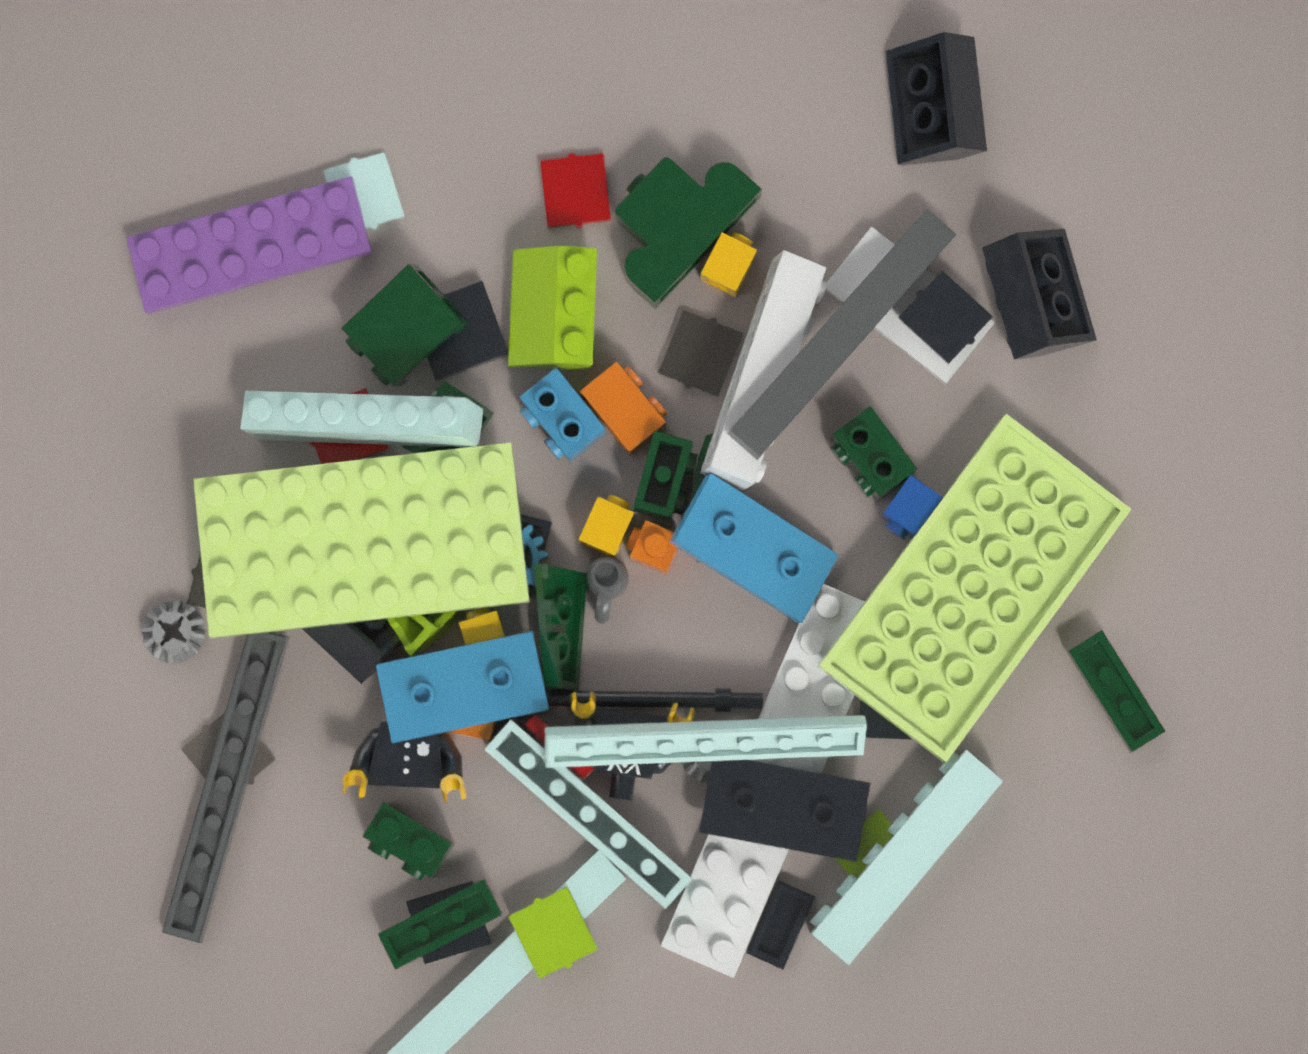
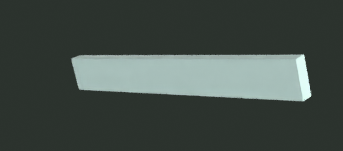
M865 715L545 727L544 759L545 767L864 755L867 723Z
M598 850L556 892L568 887L583 919H585L627 878ZM516 931L502 942L387 1054H445L533 969Z

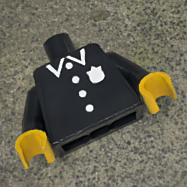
M590 691V701L585 704L579 703L576 700V692H573L571 697V709L575 714V726L692 722L695 715V710L691 708L688 717L682 718L676 714L678 703L673 704L668 717L595 706V693L593 691ZM672 763L596 765V772L612 774L609 798L632 801L636 778L652 780L653 774L664 773Z
M381 721L379 727L370 730L356 750L350 770L343 776L342 793L346 795V789L349 786H359V798H363L366 795L367 778V785L439 788L445 802H448L447 794L453 789L460 790L462 800L467 796L463 781L462 755L448 732L392 743L387 721Z

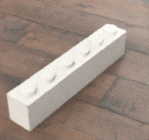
M785 250L772 259L700 474L712 473L732 487L742 491L752 486L755 482L759 483L767 466V461L763 460L764 453L756 460L727 433L796 357L803 338L807 339L815 322V317L811 316L814 304H818L821 301L827 286V282L823 281L826 267Z

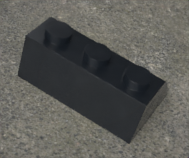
M942 32L887 50L886 61L898 165L959 160L986 152L987 144L975 37Z
M1065 229L1017 232L982 247L986 260V269L992 281L996 295V304L1002 316L1007 334V343L1012 351L1014 360L1039 357L1097 340Z
M387 619L301 628L361 684L377 671V664L386 663L402 645Z

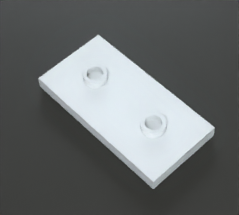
M871 227L828 280L825 291L843 304L895 244ZM926 269L874 327V330L946 385L995 322L990 320L974 337V344H967L948 365L898 319L904 310L917 298V291L924 290L936 278Z

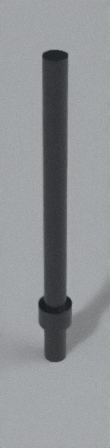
M715 688V692L593 691L595 693V706L672 708L673 704L678 703L677 708H715V712H731V708H763V693L731 692V688ZM545 690L548 706H571L573 692H576V700L579 703L585 704L590 701V691Z

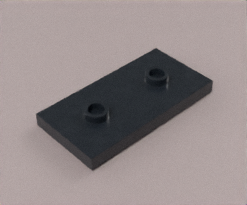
M751 760L712 761L699 833L857 862L871 783Z

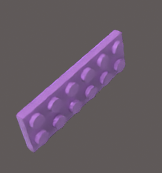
M352 176L126 237L144 311L147 314L372 254Z

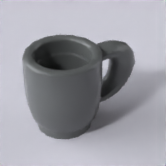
M601 556L595 559L589 565L586 573L587 586L590 592L597 597L594 618L600 624L609 620L611 600L620 597L626 591L629 584V572L625 564L613 556Z

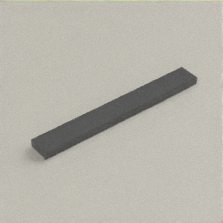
M926 209L727 434L758 460L956 234Z
M274 632L248 634L246 637L162 933L197 943L203 942L290 638L288 636Z

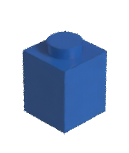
M910 475L883 513L881 518L887 521L884 527L902 540L906 536L912 539L943 497Z

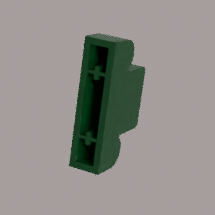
M664 157L646 176L640 173L627 187L626 191L629 192V195L615 209L616 221L644 246L634 249L625 259V276L630 287L656 309L715 247L721 233L727 234L761 198L762 189L737 166L727 162L717 163L708 170L705 176L704 187H701L669 157Z

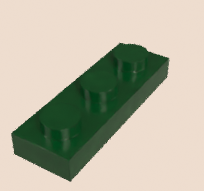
M1102 630L1067 651L1130 753L1166 732Z
M483 879L378 933V936L394 969L397 970L502 916L503 913L486 879Z

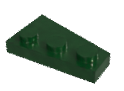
M534 564L545 687L565 691H579L587 590L586 573L548 564Z

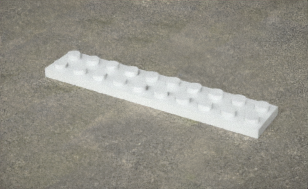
M822 585L803 623H799L758 719L846 716L854 694L817 666L865 601L828 585ZM828 756L750 760L822 773ZM708 834L690 876L692 879L684 890L661 947L734 978L789 849Z

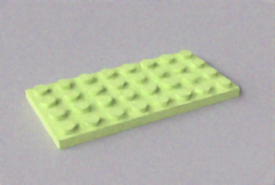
M1008 414L1003 415L944 494L935 510L917 534L913 536L817 667L942 762H947L1129 514L1131 508Z
M511 442L193 479L209 638L211 639L530 602Z

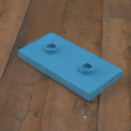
M712 473L705 475L669 541L796 623H803L838 557L837 553Z
M532 631L376 665L392 743L549 710Z

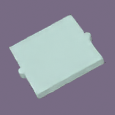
M385 152L359 160L353 157L350 159V163L323 170L327 183L352 176L366 229L376 230L380 224L405 217Z

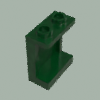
M408 264L341 329L348 336L345 340L347 345L358 356L362 357L365 354L374 364L371 371L384 385L388 386L391 383L392 386L402 387L407 382L405 378L452 333H459L469 322L418 265Z

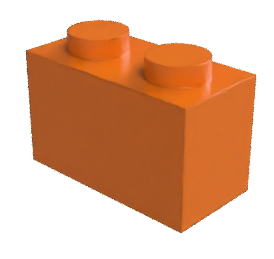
M615 362L580 390V394L626 453L632 456L652 440L654 431L662 432L666 428V422L663 417L667 415V412L654 396L647 399L638 388L643 383L630 366L622 369Z

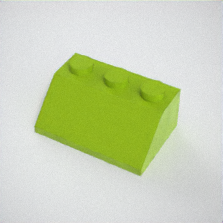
M558 245L513 250L507 367L550 370L557 368L558 370L585 372L593 365L597 248Z

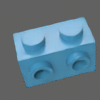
M557 368L519 397L524 405L519 412L533 429L538 425L541 426L549 436L544 440V443L557 459L564 455L569 463H571L607 434L605 427ZM544 400H554V403L551 406H542ZM571 429L579 431L578 435L572 438L567 437L566 433Z

